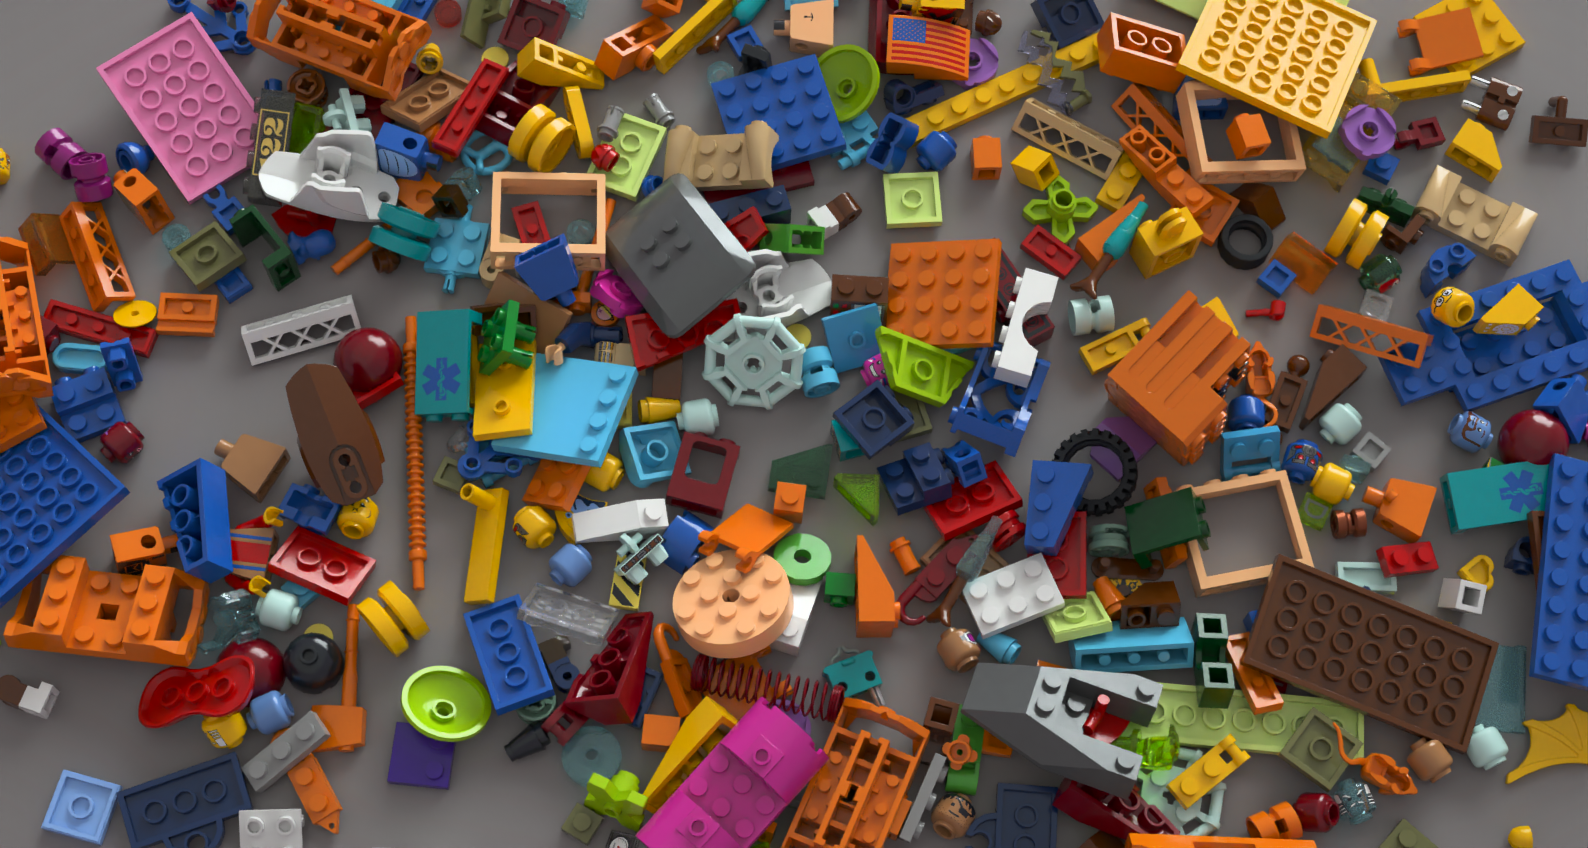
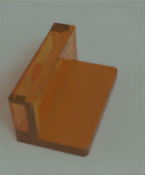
M31 213L18 228L22 241L28 243L31 265L36 276H46L56 264H75L59 219L60 215Z
M1294 231L1286 236L1269 260L1270 264L1275 258L1297 275L1294 282L1310 294H1314L1326 277L1338 265L1336 261Z

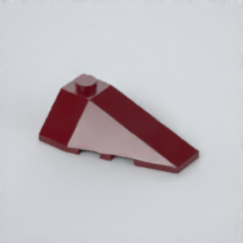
M652 611L624 615L607 637L608 644L600 655L594 654L589 660L592 664L585 674L579 673L573 681L565 700V705L568 708L604 725L633 723L642 696L654 618Z
M1065 777L1052 803L1053 806L1076 821L1124 840L1127 839L1129 833L1180 835V831L1155 805H1149L1137 793L1140 789L1136 785H1134L1126 800Z

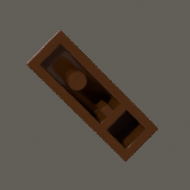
M1343 344L1335 351L1330 348L1320 358L1322 364L1315 375L1298 426L1301 430H1304L1356 383L1367 369Z

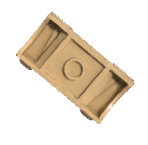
M759 120L752 121L750 125H746L744 127L745 132L740 134L698 136L692 131L691 127L677 125L675 129L668 132L663 182L670 176L680 173L684 174L698 191L773 188L771 161L773 149L779 141V135L766 122Z
M1437 165L1410 218L1413 219L1418 214L1426 219L1424 225L1510 267L1516 260L1538 214L1515 202H1512L1510 206L1501 203L1461 183V176Z

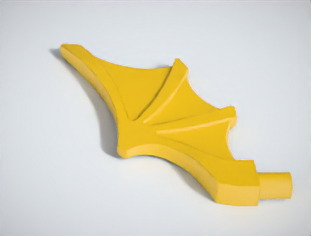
M1567 703L1565 705V713L1556 719L1548 721L1530 719L1522 722V725L1528 727L1530 732V747L1523 762L1516 769L1507 773L1505 783L1510 784L1525 775L1553 765L1571 763L1588 765V712L1577 708L1575 704Z

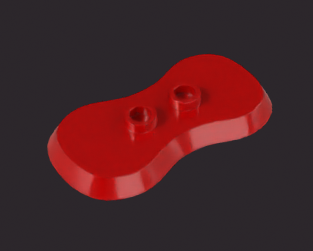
M234 655L201 669L174 666L160 671L149 680L142 693L138 708L139 722L147 728H166L194 715L229 717L237 714L246 707L253 693L255 685L253 661L244 655Z

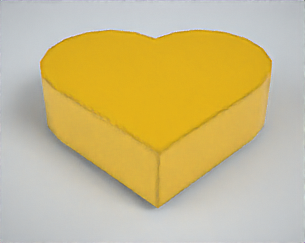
M1486 555L1474 557L1457 572L1458 576L1463 580L1487 585L1486 592L1494 584V579L1491 575L1494 564L1491 558Z

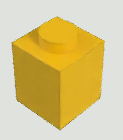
M1030 145L1011 162L1019 183L1039 191H1043L1060 174L1051 153Z

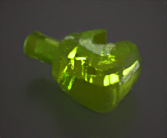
M1170 724L1168 736L1142 739L1141 729H1133L1130 737L1120 736L1111 743V745L1142 755L1143 759L1140 767L1149 770H1170L1180 754L1179 736L1175 726Z

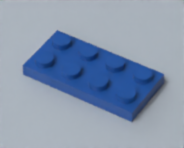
M519 594L463 614L498 716L555 695Z

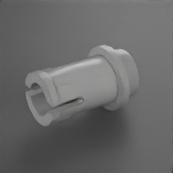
M657 93L651 94L650 98L655 105L648 98L644 100L643 105L655 119V124L666 128L670 127L675 122L673 111H669Z
M608 106L602 124L597 127L598 137L605 142H612L618 137L617 130L624 116V110L618 106H615L614 112V106Z

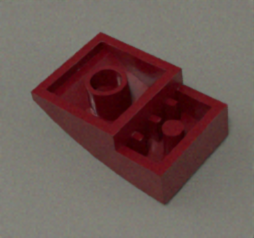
M516 60L507 67L509 68L508 77L476 127L477 131L508 146L514 129L524 115L539 104L549 108L561 87L539 85L518 77Z

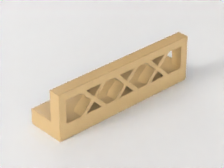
M1033 97L1024 102L1011 128L1016 133L1105 180L1108 179L1124 153V149L1118 142ZM1026 114L1036 119L1039 129L1028 131L1020 126ZM1042 122L1049 126L1043 127ZM1055 128L1060 131L1062 142L1056 144L1049 142L1045 130ZM1066 135L1072 137V139L1067 140ZM1075 141L1083 143L1087 154L1079 157L1073 155L1069 143ZM1102 153L1112 159L1106 171L1096 167L1093 156ZM1088 158L1090 163L1086 162L1083 159Z

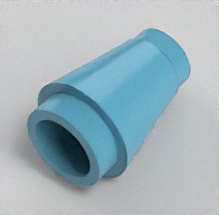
M979 633L976 639L1000 664H1013L1022 650V646L1018 644L1017 639L1002 633L986 639H982Z

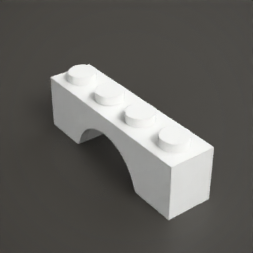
M1029 268L1025 269L1022 278L1017 276L1012 292L1017 294L1015 302H1009L1005 316L1010 318L1009 326L1003 325L998 342L1003 343L1001 351H995L991 367L996 368L994 379L1027 388L1038 351L1025 339L1022 324L1033 316L1048 313L1059 277Z

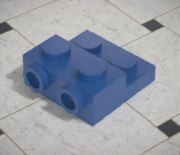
M98 366L88 367L82 371V376L74 379L62 377L54 382L55 386H52L54 396L51 397L64 429L78 443L102 435L118 421L127 423L110 375L104 367L100 369Z

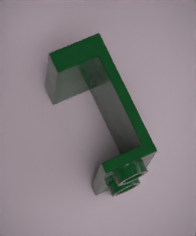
M253 204L238 210L229 219L242 247H245L262 235L274 250V253L263 259L262 263L271 284L278 292L301 277L292 252Z
M1192 487L1124 507L1132 554L1141 569L1153 566L1152 552L1197 539L1203 551L1209 550L1207 538L1211 537V532L1207 521L1203 520L1202 514L1206 513V507L1201 496L1197 497Z

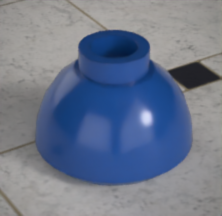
M135 142L118 144L116 160L120 169L128 172L136 168L144 175L149 168L150 161L154 159V154L148 145L142 146Z

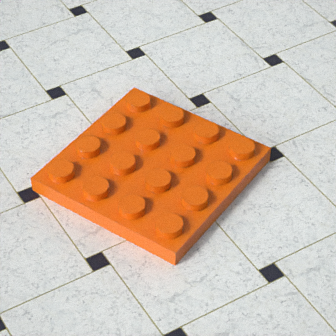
M1000 239L891 243L886 328L940 349L993 347L1002 248Z

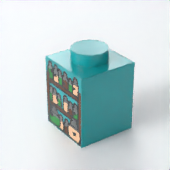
M832 420L830 432L839 461L864 456L865 454L838 422Z

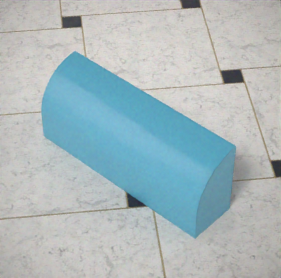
M1180 617L1179 626L1120 629V621H1112L1113 631L1068 641L1073 669L1130 672L1193 668L1194 640L1184 617Z

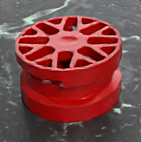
M1015 509L1000 515L982 531L984 537L992 541L991 546L995 552L1005 550L1025 535L1026 524L1019 521V515Z

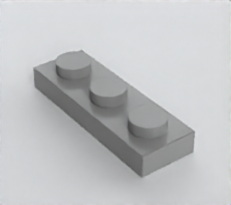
M309 711L241 767L254 790L258 793H263L331 737L318 714Z
M938 753L934 754L898 839L907 843L911 842L912 837L918 840L925 824L920 821L924 809L930 811L937 797V794L932 793L936 782L943 783L949 766L944 765L947 757Z

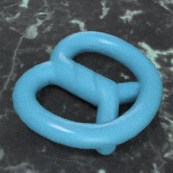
M475 130L460 153L464 166L474 174L482 176L493 175V172H501L506 169L513 159L508 154V146L492 138L493 141L475 151L470 148V145L478 138L487 136ZM502 151L505 154L504 159L498 164L484 167L483 160L494 153ZM469 156L476 159V165L470 160Z

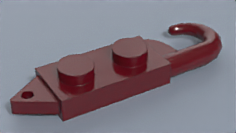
M977 534L958 540L953 538L898 597L896 602H900V621L902 623L915 626L925 621L926 617L924 615L914 619L908 617L905 613V607L914 597L926 603H932L939 599L954 583L960 571H965L975 561L974 551L978 537Z

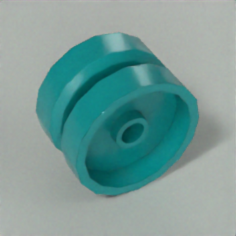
M382 202L377 216L381 221L392 227L374 225L368 240L393 252L427 262L432 248L427 242L418 239L417 236L427 239L436 238L440 224L414 210Z

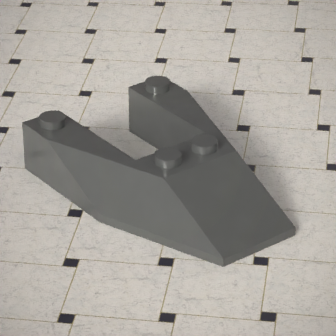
M978 662L961 713L1037 767L1127 800L1137 781L1143 756L1084 735L1085 728L1082 726L1089 716L1091 707L1094 708L1098 696L1104 694L1110 699L1106 713L1148 728L1157 709L1163 684L1135 674Z

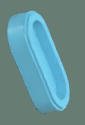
M63 343L57 346L52 353L54 365L59 371L64 373L82 374L84 369L92 366H98L99 369L104 367L108 371L100 346Z

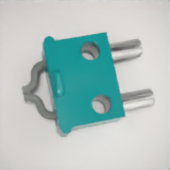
M844 645L836 648L837 654L830 659V665L825 667L822 672V677H826L831 691L836 684L844 686L846 689L844 700L846 697L853 698L869 691L875 706H885V701L879 689L882 685V680L872 659L873 651L868 650L861 653L854 648L846 649ZM842 651L848 654H857L834 664V661L841 656ZM865 675H871L873 681L866 680Z

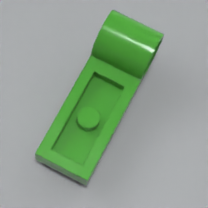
M960 704L952 741L957 740L959 735H967L970 738L969 744L972 749L978 753V758L975 762L964 764L961 770L952 769L950 767L951 761L949 760L945 791L975 796L984 729L961 713L963 705ZM959 749L957 754L962 755L963 751Z

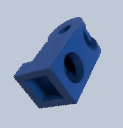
M964 440L958 441L950 448H942L940 450L945 466L950 468L951 472L958 477L960 485L964 488L988 478L980 452Z

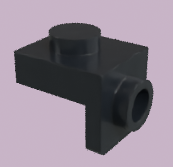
M745 43L741 51L743 65L737 76L763 68L767 69L772 66L771 53L760 45L752 46Z

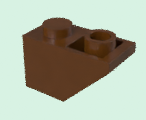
M1174 581L1143 583L1121 602L1120 629L1179 626L1181 601Z

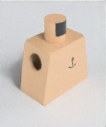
M834 0L791 5L790 20L774 19L773 36H789V50L791 52L807 55L816 54V56L820 57L823 53L833 48Z

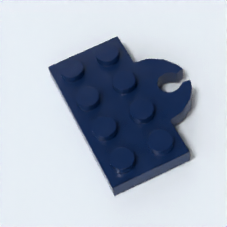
M236 752L116 793L131 848H149L163 842L166 848H190V842L195 837H203L205 839L204 848H219L225 835L224 821L239 816V810H254Z
M998 782L996 813L984 814L975 819L966 832L965 837L972 838L975 835H982L988 841L987 848H1056L1058 808L1053 806L1052 803L1057 794L1058 787Z

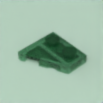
M833 444L822 445L772 460L768 491L776 492L778 481L807 485L805 497L825 500Z

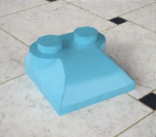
M675 421L626 427L619 432V452L628 479L633 485L639 488H646L653 482L671 479L681 445ZM689 463L687 464L685 475L692 473Z

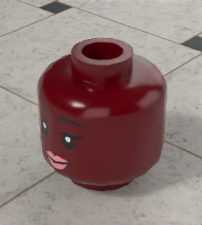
M118 421L100 436L103 448L99 451L110 463L117 460L121 464H127L143 450L142 440L145 438L130 421L126 424Z

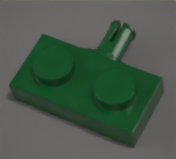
M1362 186L1356 199L1367 204L1366 213L1372 214V212L1378 210L1389 216L1387 221L1405 227L1412 216L1414 206L1409 205L1403 199L1396 198L1398 193L1395 189L1391 194L1393 188L1387 189L1385 194H1382L1375 188Z

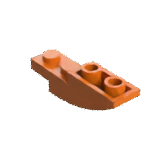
M1141 124L1119 139L1120 145L1137 169L1173 208L1187 206L1195 219L1214 205V197L1177 164V157Z

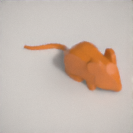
M1256 341L1249 352V364L1246 366L1247 371L1245 372L1246 394L1260 399L1273 412L1272 420L1263 426L1268 427L1273 426L1278 420L1276 407L1265 399V397L1273 393L1275 385V374L1272 372L1274 359L1270 357L1261 342Z
M1335 722L1332 723L1337 732L1338 750L1341 758L1349 765H1361L1360 777L1365 782L1379 787V794L1416 795L1418 793L1412 778L1408 774L1409 769L1396 766L1395 760L1388 755L1371 753L1366 758H1348L1344 752L1341 730Z

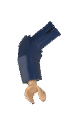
M594 321L571 323L555 338L554 345H549L545 348L546 363L554 360L555 366L561 365L563 363V353H571L579 346L594 348L598 342L622 343L623 329L621 326H598Z

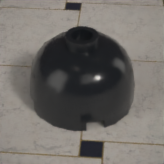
M311 632L300 635L291 641L284 652L283 668L285 676L294 688L303 693H322L321 691L335 686L343 675L345 662L342 651L334 640L324 634Z

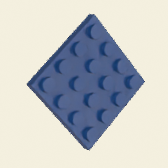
M816 54L711 83L726 134L744 133L746 125H750L752 121L759 120L766 122L779 135V141L776 143L772 153V171L847 149Z

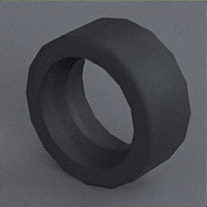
M1249 214L1237 215L1228 220L1218 237L1217 248L1220 256L1228 265L1242 270L1254 269L1264 263L1273 247V234L1267 223L1259 217ZM1239 229L1251 231L1260 239L1261 249L1256 254H1241L1230 244L1229 238L1231 233Z

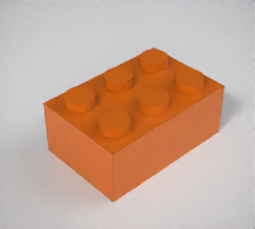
M1112 12L1109 14L1097 34L1100 72L1174 94L1186 76L1175 70L1186 48L1184 34Z

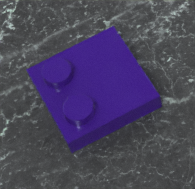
M397 722L387 782L389 784L449 790L456 742L432 739L417 731L410 723Z

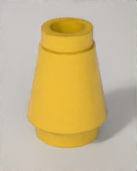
M427 44L417 54L416 65L420 71L426 74H435L443 67V57L436 44Z
M645 397L644 400H638L640 423L654 424L677 417L676 413L681 412L679 400Z

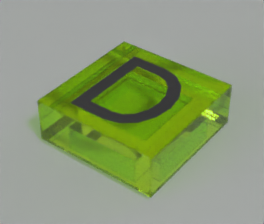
M1307 492L1298 509L1301 523L1321 531L1333 505Z

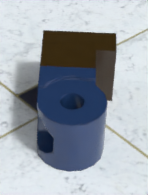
M566 632L538 644V647L556 687L560 692L568 694L573 681L580 671L570 663L565 652L571 649V644Z

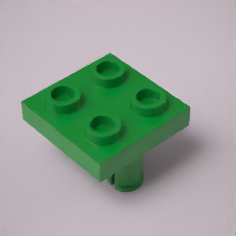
M509 299L501 308L496 309L494 315L489 320H485L481 329V335L484 336L483 345L477 357L478 361H480L479 373L490 376L505 362L523 367L526 370L530 367L533 352L514 347V342L517 339L527 344H532L536 335V327L517 321L519 302Z

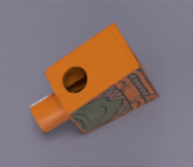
M136 168L128 172L120 170L114 175L113 186L123 203L152 235L175 219L158 188ZM149 200L151 204L146 209L142 204Z

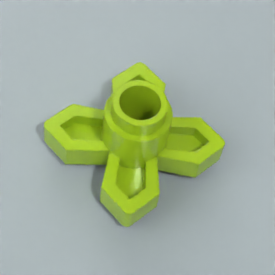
M1058 175L1045 188L1047 200L1032 199L1024 207L1022 216L1033 225L1051 222V234L1067 245L1075 235L1073 222H1089L1097 213L1099 206L1088 197L1076 198L1070 191V183Z
M620 770L617 775L612 776L611 780L597 773H592L587 783L586 790L589 793L585 799L584 806L598 815H608L616 818L622 826L639 832L645 819L643 812L647 807L649 798L638 793L640 790V780L628 771Z

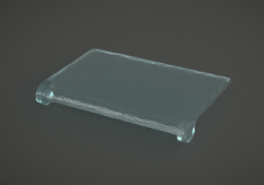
M1498 646L1475 726L1483 724L1484 728L1493 726L1499 732L1525 734V726L1522 725V722L1525 721L1526 646Z

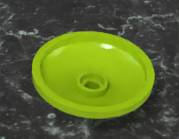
M845 44L829 49L817 60L840 124L857 118L871 105L879 88L880 72L873 56L859 46Z
M431 666L423 668L409 677L401 693V708L407 721L423 735L439 741L457 742L474 737L484 729L491 714V699L483 684L473 675L455 667Z

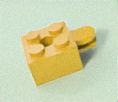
M1187 206L1181 209L1173 208L1163 213L1158 220H1147L1139 225L1129 254L1146 280L1192 258L1203 236V232Z

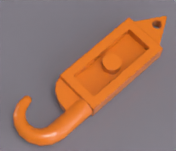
M659 623L654 628L653 638L662 661L660 666L664 674V680L673 698L674 707L679 717L686 719L703 699L700 691H692L690 688L692 670L688 659L684 658L680 652L669 649L664 635V631L668 632L674 641L677 642L679 641L678 633L670 624Z
M289 728L277 731L273 735L270 744ZM311 752L289 770L287 775L311 822L314 825H321L334 834H339L340 811L343 808L317 758Z

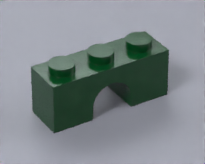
M1196 613L1190 633L1194 640L1193 667L1198 707L1228 709L1235 685L1232 663H1225L1226 646L1229 639L1226 614Z

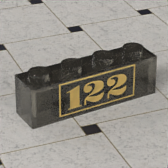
M262 88L261 97H255L254 113H258L257 124L252 123L250 140H255L254 151L248 150L246 167H251L250 178H244L243 194L248 195V203L282 207L283 202L265 195L258 175L262 165L275 151L289 152L296 93Z

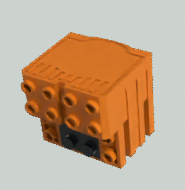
M1190 290L1177 301L1107 374V379L1104 383L1105 390L1108 393V400L1127 417L1131 418L1182 466H1185L1188 462L1192 465L1195 464L1204 454V445L1208 441L1211 444L1215 443L1220 438L1221 433H1224L1225 418L1228 415L1226 413L1228 404L1224 400L1226 397L1225 393L1230 385L1235 388L1245 378L1246 375L1244 373L1247 371L1246 366L1249 364L1248 359L1250 358L1249 351L1251 344L1243 337L1238 339L1233 334V328L1215 316V312L1207 305L1204 308L1201 307L1197 302L1198 297Z

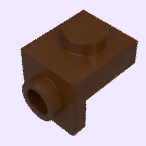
M1416 214L1402 233L1390 224H1387L1381 232L1382 236L1379 240L1386 248L1396 251L1401 255L1409 243L1415 245L1424 234L1421 227L1426 219Z

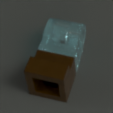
M464 167L452 174L431 198L442 217H464L469 211L467 205L473 197L482 191L483 187L472 167ZM443 201H450V203L446 207Z

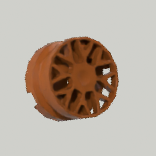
M309 68L300 69L294 72L288 79L287 91L290 100L299 111L306 113L315 112L326 104L329 97L328 89L322 74Z

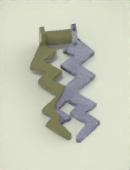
M1031 30V35L1041 39L1037 47L1026 46L1028 31H1024L1018 52L1030 54L1026 62L1027 64L1042 67L1043 70L1037 85L1052 88L1046 103L1060 107L1063 114L1071 116L1073 112L1084 105L1090 104L1092 102V95L1085 89L1083 71H1071V61L1055 57L1059 42L1049 41L1051 33ZM1039 47L1048 49L1046 56L1039 55ZM1052 68H1062L1060 78L1075 80L1071 92H1078L1080 96L1070 102L1065 101L1068 93H1060L1064 80L1050 78Z

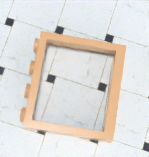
M1197 80L1183 84L1176 95L1191 177L1197 183L1296 182L1304 173L1306 165L1298 127L1279 117L1277 118L1286 160L1208 162L1196 100L1226 98L1227 100L1240 99Z
M493 172L491 269H515L516 255L542 244L500 243L501 194L597 196V244L568 245L577 270L605 271L606 174Z
M1267 469L1256 476L1249 477L1248 474H1240L1234 476L1229 481L1221 482L1220 479H1213L1205 482L1203 486L1193 487V485L1187 484L1176 488V491L1192 487L1197 497L1201 496L1203 499L1276 486L1296 554V561L1314 567L1286 470L1276 472V469ZM1197 539L1186 542L1188 556L1186 563L1196 598L1267 584L1273 564L1207 577Z

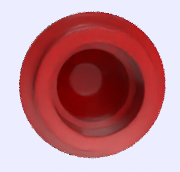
M608 144L597 145L591 152L593 164L598 170L603 169L606 172L613 169L620 157V154L615 151V147Z

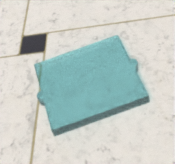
M1338 116L1329 137L1325 139L1318 136L1311 146L1327 157L1328 162L1332 161L1348 174L1358 161V158L1348 150L1338 133V129L1343 121Z

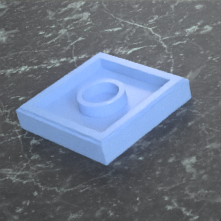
M63 769L41 828L102 846L118 803L116 793L122 791L123 787L115 783Z

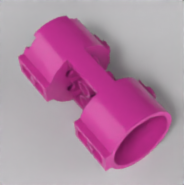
M760 697L635 836L647 848H750L825 765L829 757L821 748L816 752L813 739L776 706L770 710L767 705L769 702L765 698Z

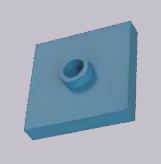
M876 303L821 318L827 346L833 360L832 367L837 373L861 367L864 361L880 353L875 329L882 326Z

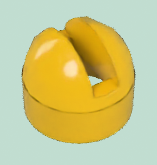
M1528 825L1518 826L1510 831L1508 835L1510 846L1513 848H1533L1532 832Z

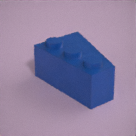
M1033 460L1024 541L1027 554L1042 553V555L1057 556L1077 507L1083 499L1082 496L1087 485L1094 475L1092 464Z

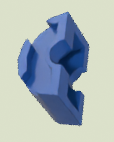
M1454 243L1437 249L1421 271L1420 290L1424 297L1427 298L1439 290L1443 285L1442 281L1447 277L1453 280L1467 270L1477 255L1461 243Z
M292 483L279 506V509L284 510V512L278 516L282 519L286 518L299 524L298 526L318 535L324 534L327 536L343 505L333 503L326 495L320 496V491L309 484L300 486Z
M685 509L682 517L677 515L662 536L665 540L661 545L669 556L663 563L683 575L687 569H690L700 559V555L697 552L704 542L698 540V535L703 530L712 531L715 528Z

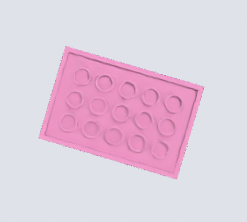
M192 12L96 67L97 72L189 205L202 198L206 193L209 194L215 190L219 184L222 186L253 167L261 110ZM263 113L261 114L255 165L260 162V158L266 159L273 154L266 145L262 147V151L264 152V149L268 148L269 154L263 155L261 153V145L265 138L272 140L273 152L275 149V139L280 141V150L284 148L283 142L270 125L265 126V131L267 128H271L272 134L266 135L264 133L266 118Z

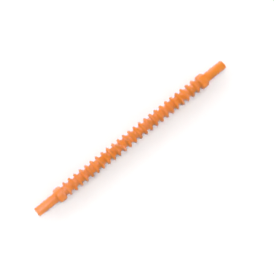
M415 316L405 317L406 343L403 344V354L406 355L403 360L406 364L403 367L407 370L404 372L406 377L404 384L407 385L404 388V391L407 393L404 396L407 400L404 405L408 408L405 410V414L408 416L405 418V422L408 423L405 429L409 431L405 434L406 438L409 439L405 442L409 446L406 449V453L409 454L406 460L410 462L406 465V468L410 470L406 473L410 478L407 480V484L410 485L407 488V492L410 493L407 499L411 501L407 504V507L411 509L407 514L411 517L408 520V523L411 524L408 531L412 533L408 536V539L412 541L408 544L412 548L408 554L409 561L412 562L413 590L421 591L425 589L424 561L427 560V551L424 549L427 544L423 542L426 539V535L423 534L426 531V527L423 526L426 520L422 518L426 514L422 510L425 507V503L422 502L425 499V495L422 494L425 488L421 486L425 483L424 479L421 478L424 476V472L421 471L424 468V464L421 463L424 457L420 455L424 452V449L420 447L424 442L420 439L423 437V433L420 432L423 426L419 424L423 419L415 415L417 318Z

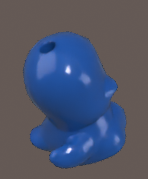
M326 229L316 230L306 237L298 236L293 231L288 235L287 242L298 265L305 263L308 258L320 260L322 256L330 254L336 248V240L333 234Z

